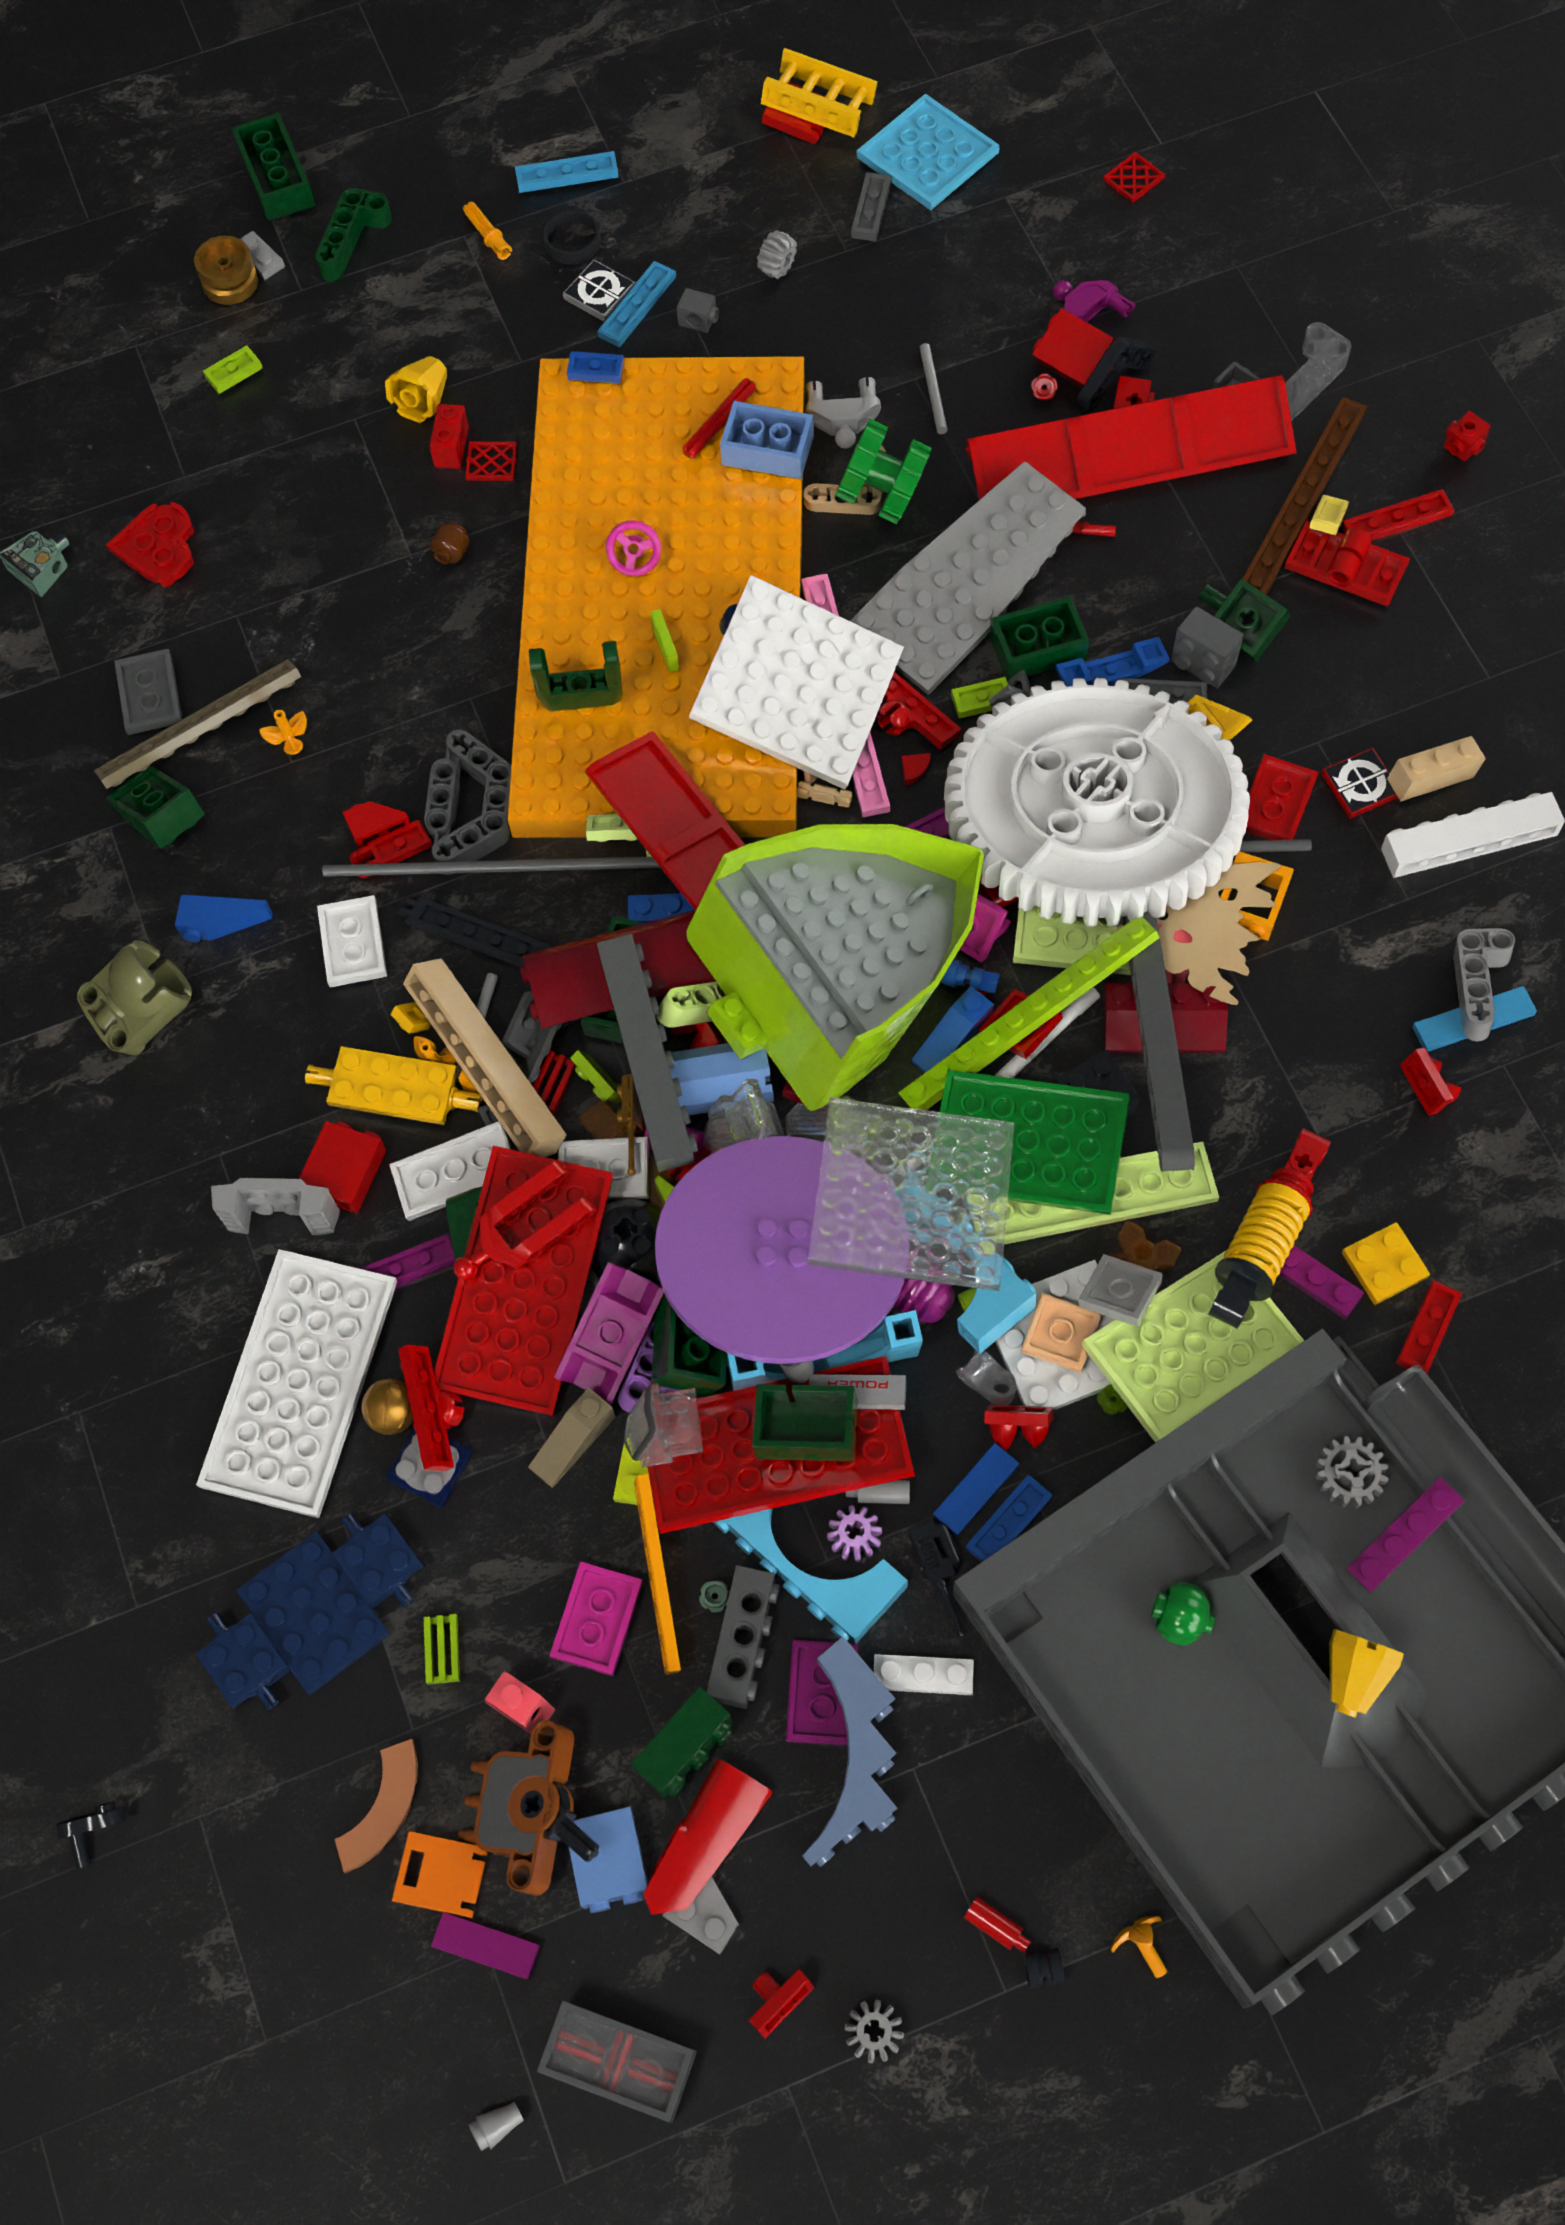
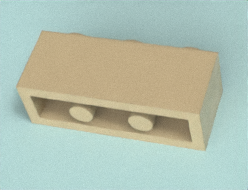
M1469 736L1398 759L1387 780L1399 800L1404 801L1474 778L1486 758L1473 737Z

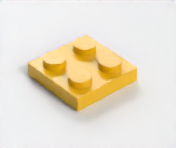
M1397 1222L1344 1248L1342 1251V1255L1374 1305L1422 1282L1430 1276L1426 1266Z

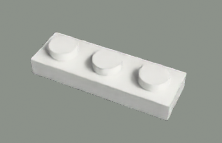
M874 1654V1674L888 1691L958 1695L973 1694V1659Z

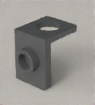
M1021 670L1007 681L1008 686L989 699L990 705L994 706L997 703L1005 702L1010 706L1011 695L1016 693H1023L1026 697H1030L1031 687L1026 672ZM1020 681L1022 683V690L1013 687L1015 683Z

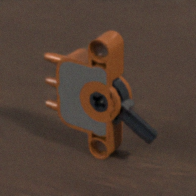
M542 1720L533 1728L528 1753L503 1751L492 1756L489 1761L481 1760L471 1763L470 1768L472 1772L484 1774L481 1794L467 1795L464 1799L466 1806L478 1809L474 1829L460 1830L458 1832V1839L460 1841L476 1843L481 1850L509 1857L507 1869V1883L509 1887L515 1891L533 1896L542 1895L549 1888L557 1841L562 1840L585 1862H590L599 1854V1845L573 1822L577 1816L573 1813L574 1801L570 1791L563 1785L568 1781L574 1747L573 1732L568 1727L549 1720Z

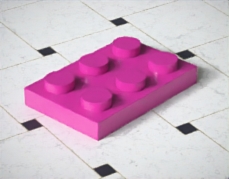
M580 1562L552 1646L550 1658L614 1676L641 1591L642 1579Z

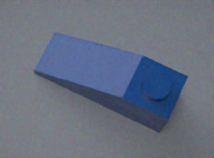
M181 895L175 927L181 938L187 941H211L270 920L273 913L266 900Z
M970 987L951 1006L912 1058L911 1062L926 1073L979 1033V1028L993 1014L994 1004L973 987Z

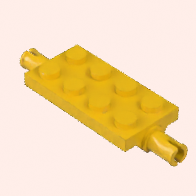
M341 1046L334 1069L308 1065L307 1071H310V1073L305 1074L306 1084L330 1087L326 1102L329 1106L445 1125L446 1117L450 1110L459 1108L478 1112V1108L481 1107L479 1104H483V1098L480 1093L460 1091L455 1087L458 1072L456 1065Z

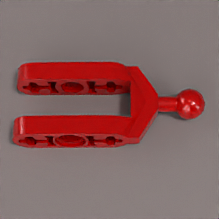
M556 1160L497 1202L487 1213L480 1217L482 1248L472 1256H461L455 1261L453 1265L455 1276L461 1280L472 1279L477 1274L478 1266L489 1258L519 1269L586 1221L597 1211V1208L587 1196L583 1197L525 1239L513 1250L510 1249L496 1228L513 1218L568 1176L569 1171L560 1160Z

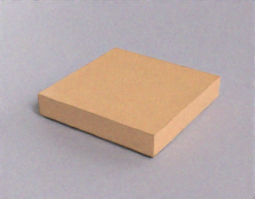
M1041 1293L1021 1353L1081 1374L1088 1355L1081 1344L1084 1339L1096 1332L1101 1314Z

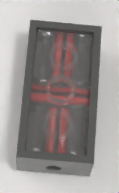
M562 2001L537 2072L673 2123L697 2051Z

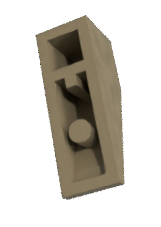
M588 1387L565 1413L528 1468L553 1488L616 1418L612 1406Z

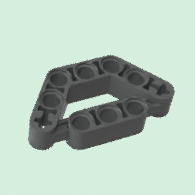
M458 729L448 734L446 737V756L435 761L430 771L424 822L429 837L434 842L432 854L435 862L477 861L506 844L511 836L508 824L511 765L471 734ZM462 769L485 786L482 815L455 830L460 792V772ZM501 777H506V778L503 779V780H497V779H499V778H501ZM497 802H503L502 804L494 805ZM443 824L442 827L435 828L437 825ZM500 826L499 829L491 830L493 827ZM470 841H476L473 844H467Z

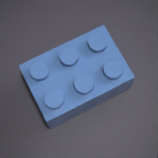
M733 401L720 443L722 465L801 479L814 437L813 415Z

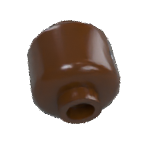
M450 522L444 523L437 528L429 546L434 554V558L442 564H455L461 561L470 541L465 528L457 523Z

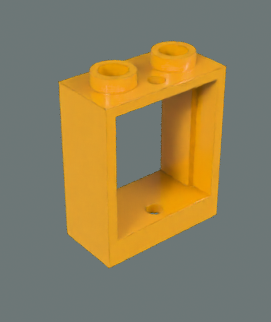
M1239 851L1233 864L1274 862ZM1280 865L1278 870L1258 883L1278 890L1274 901L1276 906L1272 907L1268 919L1239 910L1244 917L1237 923L1256 935L1259 940L1269 941L1294 871L1292 868ZM1232 888L1223 889L1220 898L1228 900Z

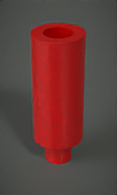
M976 1896L963 1917L1009 1950H1011L1012 1946H1015L1024 1953L1031 1943V1940L1021 1934L1023 1930L1021 1926L978 1896Z

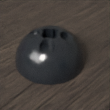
M620 1199L607 1204L591 1266L594 1273L601 1278L607 1263L610 1262L627 1268L650 1280L657 1278L655 1238L661 1211L654 1205L639 1199Z

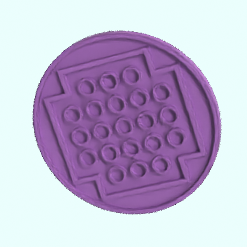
M768 1136L738 1142L706 1157L684 1175L674 1187L661 1211L656 1230L655 1259L658 1277L668 1302L679 1318L700 1338L718 1349L747 1360L762 1363L792 1364L814 1361L843 1351L871 1333L884 1320V1317L887 1316L898 1299L905 1282L909 1259V1238L904 1215L894 1194L883 1179L860 1159L838 1147L818 1140L793 1136Z

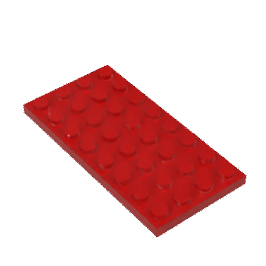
M498 1146L492 1147L464 1256H472L482 1248L480 1217L487 1213L497 1202L546 1166L556 1161L555 1159ZM561 1161L569 1171L568 1176L513 1218L496 1228L510 1249L513 1250L525 1239L583 1197L587 1196L597 1208V1211L586 1221L519 1269L489 1258L478 1266L477 1274L472 1279L461 1280L458 1278L434 1371L438 1388L457 1393L458 1395L554 1417L563 1382L554 1378L576 1330L614 1177L612 1172Z
M887 1356L813 1372V1374L891 1375ZM788 1379L765 1384L786 1385L791 1402H796L792 1393V1385H809V1379L801 1384L792 1383ZM757 1385L651 1409L656 1432L645 1448V1456L660 1534L915 1476L900 1410L857 1409V1426L854 1427L856 1432L855 1461L757 1459L752 1447ZM642 1411L638 1412L644 1440L649 1433V1427L645 1413Z

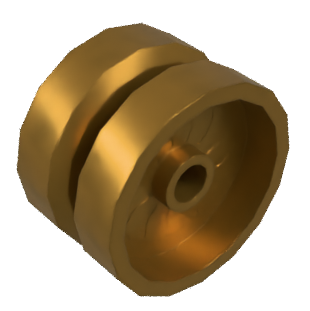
M221 235L210 238L201 244L196 251L194 257L195 267L203 290L211 301L224 305H233L251 297L257 289L259 281L249 248L241 239L234 236Z

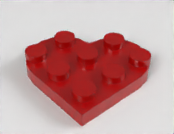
M170 502L171 505L157 506L156 503L152 504L106 544L112 554L146 579L159 583L163 587L173 585L194 564L190 548L186 543L189 537L193 535L194 528L188 512L181 505Z

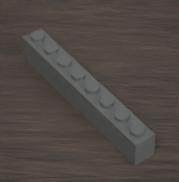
M632 934L597 943L599 956L658 1172L693 1164V1152L698 1151L694 1134H687L685 1124H689L690 1119L686 1105L680 1106L677 1097L682 1096L678 1078L672 1079L669 1070L675 1068L671 1051L664 1052L662 1042L667 1041L663 1023L657 1024L654 1016L660 1014L656 997L649 998L647 988H651L652 984L648 970L642 971L640 962L645 961L641 944H634Z

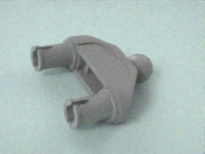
M866 377L859 380V398L823 400V385L821 382L815 381L816 390H813V381L806 384L808 402L804 407V413L813 415L814 426L831 436H835L836 444L840 448L847 449L852 447L856 440L855 434H858L865 428L869 419L875 420L881 410V402L876 396V382L872 377H868L869 386H866Z

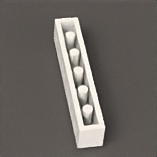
M1552 792L1545 794L1534 793L1522 800L1514 802L1513 800H1507L1495 807L1487 809L1480 807L1468 814L1447 816L1441 821L1433 823L1430 821L1422 822L1416 827L1406 830L1402 828L1395 829L1386 835L1381 850L1393 878L1558 836L1565 820Z

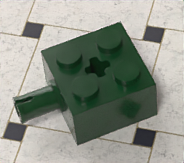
M1240 579L1228 597L1210 584H1207L1204 587L1206 591H1201L1198 599L1217 610L1214 617L1244 634L1240 652L1257 663L1289 619L1288 610L1243 579ZM1253 617V624L1248 623L1245 625L1243 620L1245 618L1250 620Z

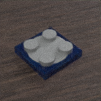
M413 1428L385 1479L442 1508L473 1452L471 1449L448 1438L454 1468L445 1472L424 1470L420 1458L416 1431Z

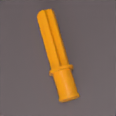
M470 201L467 205H464L463 211L484 237L485 245L491 247L499 259H507L511 255L509 252H512V248L503 239L502 232L493 227L474 202Z

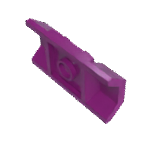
M608 1262L554 1378L573 1383L585 1390L589 1387L607 1403L612 1404L664 1294L662 1287L627 1268Z

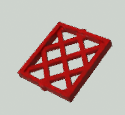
M1134 152L1103 176V181L1132 203L1165 179L1163 172L1137 152ZM1136 160L1141 162L1144 166H1137ZM1123 170H1132V175H1123ZM1136 170H1145V175H1136ZM1148 170H1151L1156 175H1148ZM1111 179H1120V185L1116 184ZM1123 179H1132V185H1123ZM1136 179L1145 180V185H1136ZM1124 189H1133V195L1129 194Z
M469 441L468 457L466 458V481H514L515 465L517 464V442ZM476 449L479 454L472 458V450ZM492 449L498 453L493 458L487 455ZM512 449L513 457L509 458L505 453ZM502 456L506 462L499 466L495 461ZM484 457L488 461L481 466L477 460ZM474 464L478 469L470 473V466ZM492 464L497 469L489 473L485 468ZM510 464L512 465L511 472L508 474L504 470V468ZM482 471L485 475H477V474H479V473Z

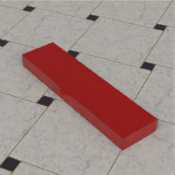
M1441 489L1343 520L1341 527L1344 533L1350 528L1362 529L1374 541L1453 516L1454 508L1444 490Z

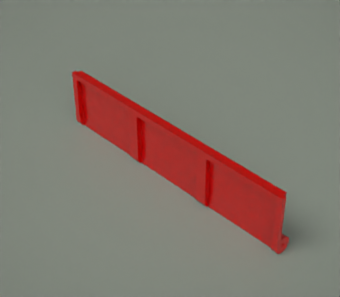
M1282 375L966 439V451L969 459L972 461L979 500L1023 462L1030 464L1072 498L1080 499L1297 453L1286 385Z
M651 731L594 761L585 770V774L696 911L723 855L745 846V844L658 736Z

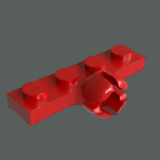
M893 673L882 700L885 703L879 707L876 715L877 722L882 730L893 724L894 727L890 728L886 733L896 736L907 728H914L940 750L960 736L962 729L898 674Z
M407 1344L398 1350L407 1388V1397L411 1406L413 1425L418 1439L420 1458L424 1470L445 1472L454 1468L447 1429H450V1426L455 1427L461 1422L465 1408L455 1406V1403L461 1404L463 1400L457 1393L438 1388L429 1348Z

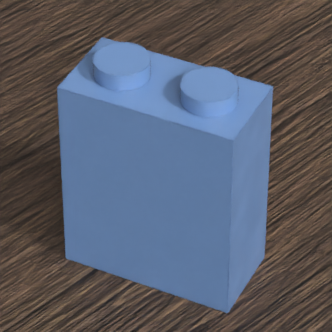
M626 1807L574 1820L573 1822L599 1845L598 1856L590 1862H585L569 1847L580 1906L583 1909L589 1908L590 1913H596L610 1909L611 1902L623 1900L624 1905L644 1900L643 1892L648 1885V1878L633 1809Z

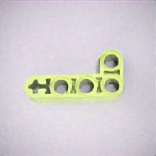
M717 982L672 988L658 1006L660 1014H657L656 1018L667 1027L710 1022L712 1019L707 1014L710 1004L725 997L726 994Z

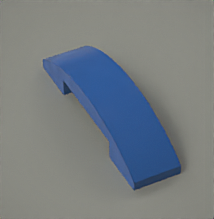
M1155 637L1133 643L1130 651L1086 663L1083 658L1057 664L1056 670L1066 687L1073 685L1074 678L1085 679L1087 685H1094L1096 678H1105L1108 686H1115L1116 682L1122 680V678L1136 679L1168 663L1170 658L1160 638Z

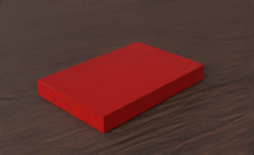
M1264 754L1249 791L1250 804L1246 832L1268 840H1293L1319 772Z

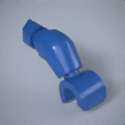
M954 958L940 982L954 988L957 985L965 987L966 984H970V987L995 993L999 984L1000 974L988 972L977 967L970 970V966L964 965L962 961Z

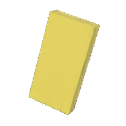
M1322 495L1309 528L1336 535L1349 502Z

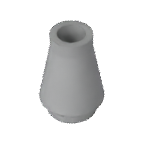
M512 2102L507 2106L475 2116V2121L468 2124L478 2147L482 2151L487 2147L492 2149L524 2120L515 2102Z

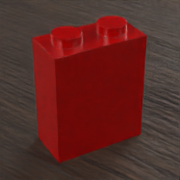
M1061 308L1058 314H1054L1050 319L1048 330L1043 338L1040 337L1036 341L1032 355L1037 363L1083 389L1115 339Z
M326 1121L299 1179H302L306 1185L328 1188L338 1208L358 1214L387 1150L381 1137L373 1132L364 1131V1133L355 1131L353 1127L344 1122L338 1121L334 1124Z

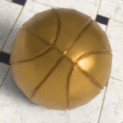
M393 1378L382 1379L374 1383L366 1391L362 1400V1414L371 1429L384 1435H393L403 1432L412 1424L413 1416L407 1397L406 1383Z

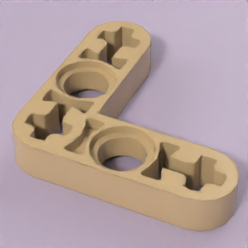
M881 445L879 450L885 452L884 447ZM865 483L854 504L850 502L838 503L835 500L837 497L835 494L839 486L835 484H811L803 492L805 507L814 512L871 515L880 510L882 503V491ZM867 492L872 493L871 503H866ZM814 495H818L817 500H812ZM827 495H830V501H827Z

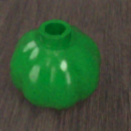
M1187 1582L1174 1583L1168 1587L1165 1593L1159 1591L1151 1611V1617L1157 1619L1156 1628L1160 1635L1166 1641L1180 1646L1196 1642L1204 1632L1210 1634L1216 1615L1210 1613L1209 1600L1206 1594L1199 1587Z

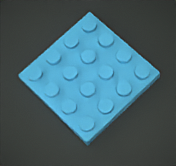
M924 94L857 150V159L879 174L890 175L891 183L931 211L999 153L1000 145L930 96Z

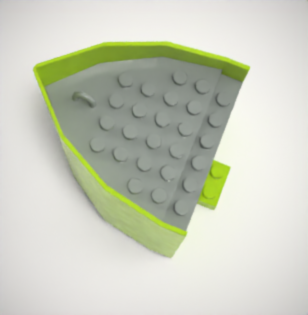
M819 824L750 843L724 854L687 928L686 935L694 951L726 994L725 997L710 1004L707 1014L738 1058L741 1060L759 1050L765 1049L802 1103L810 1111H815L837 1100L885 1061L939 985L972 929L984 859L983 851L975 846L895 824Z

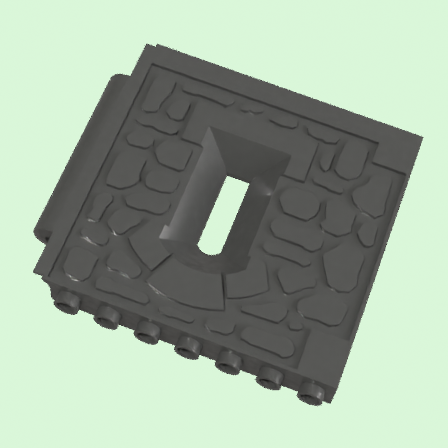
M1323 1328L954 1581L952 1595L1243 2009L1261 2001L1271 2016L1276 2014L1305 1992V1989L1294 1974L1314 1959L1319 1962L1327 1974L1332 1972L1361 1950L1349 1933L1369 1918L1374 1921L1382 1933L1388 1930L1415 1909V1906L1404 1893L1424 1877H1426L1436 1892L1441 1890L1470 1868L1459 1854L1461 1849L1479 1837L1488 1850L1492 1851L1523 1828L1512 1811L1532 1797L1544 1812L1565 1797L1564 1542L1419 1364L1400 1372L1379 1386L1343 1339L1338 1336L1331 1340ZM1344 1436H1348L1351 1443H1355L1358 1437H1362L1363 1446L1366 1447L1372 1442L1374 1444L1372 1452L1374 1454L1383 1453L1379 1463L1387 1464L1388 1469L1381 1475L1388 1477V1482L1385 1485H1379L1384 1491L1379 1497L1373 1495L1374 1501L1370 1505L1362 1499V1505L1359 1508L1354 1507L1353 1501H1349L1344 1508L1341 1506L1340 1498L1337 1497L1333 1502L1329 1500L1332 1494L1330 1490L1321 1492L1320 1488L1325 1482L1324 1480H1316V1474L1322 1471V1469L1317 1468L1315 1465L1318 1459H1324L1320 1453L1324 1447L1330 1449L1332 1440L1335 1439L1341 1445ZM1341 1454L1332 1460L1331 1467H1334L1335 1464H1340ZM1350 1467L1345 1470L1346 1472H1351L1353 1477H1356L1358 1474L1357 1472H1352ZM1373 1477L1363 1480V1490L1371 1485ZM1441 1477L1465 1502L1370 1594L1346 1568ZM1280 1554L1340 1631L1404 1653L1399 1669L1366 1714L1357 1712L1355 1718L1335 1711L1337 1704L1330 1701V1681L1250 1577V1575ZM1179 1582H1187L1199 1587L1209 1600L1210 1613L1216 1615L1210 1634L1204 1632L1196 1642L1184 1646L1166 1641L1156 1628L1157 1619L1151 1617L1152 1607L1158 1592L1165 1593L1170 1585Z

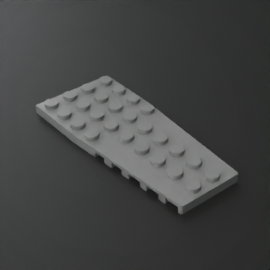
M1023 462L904 565L850 622L903 646L904 648L896 669L929 695L990 632L991 618L1005 614L1008 605L1013 599L1016 600L1019 597L1026 583L1038 574L1040 566L1048 557H1052L1056 552V547L1064 537L1067 538L1071 534L1073 526L1081 517H1085L1086 508L1030 464Z

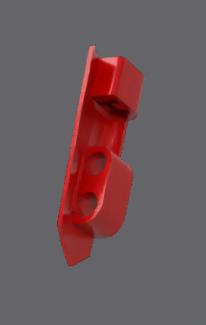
M716 1760L685 1819L681 1820L650 1875V1881L643 1895L651 1915L688 1909L771 1797L772 1791L723 1760Z

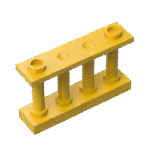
M784 48L780 67L782 75L779 80L770 77L766 78L761 98V104L854 137L858 130L861 110H858L862 102L873 105L878 81ZM792 77L805 81L802 89L788 84ZM815 85L829 90L825 97L811 93ZM838 94L852 98L848 106L835 101Z

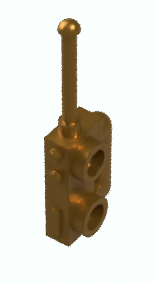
M632 1074L623 1075L622 1083L617 1085V1093L622 1101V1109L617 1111V1119L621 1127L627 1128V1173L634 1175L636 1173L634 1133L642 1132L645 1129V1121Z

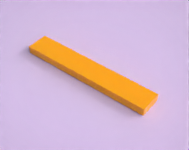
M649 1474L637 1475L634 1487L664 1672L666 1675L678 1673L681 1668Z

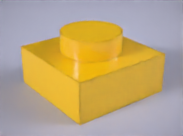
M416 1002L397 1005L390 1014L399 1023V1026L409 1034L429 1030L431 1023Z

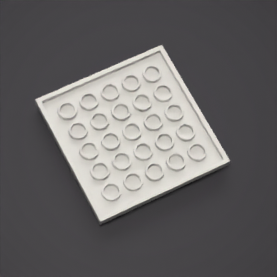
M751 575L688 718L845 790L904 647Z

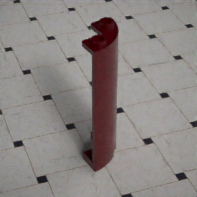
M688 911L522 955L525 965L519 966L523 983L529 982L534 1002H530L529 1006L533 1020L539 1019L541 1027L546 1028L613 1010L614 1007L597 943L632 934L634 944L640 943L645 961L640 962L642 971L648 970L652 984L651 988H647L649 998L665 996L670 989L676 987L716 982L687 939L686 931L695 911Z

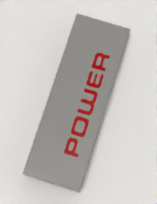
M811 1374L809 1377V1385L854 1386L858 1398L857 1409L905 1410L906 1375Z

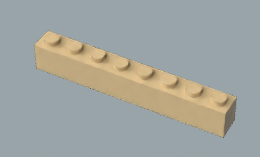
M442 958L413 964L403 985L519 1151L542 1157L556 1154L567 1134Z

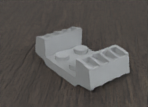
M239 1178L233 1184L211 1186L213 1210L227 1230L235 1233L249 1234L251 1211L261 1215H271L273 1212H285L295 1216L300 1215L312 1235L333 1233L340 1213V1209L337 1207V1203H335L328 1188L306 1185L302 1179Z

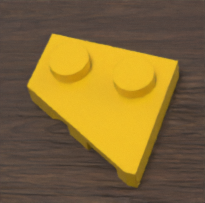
M1195 695L1187 702L1190 704L1188 714L1202 712L1206 715L1205 726L1211 724L1218 726L1222 730L1221 739L1230 741L1252 721L1251 717L1199 695Z

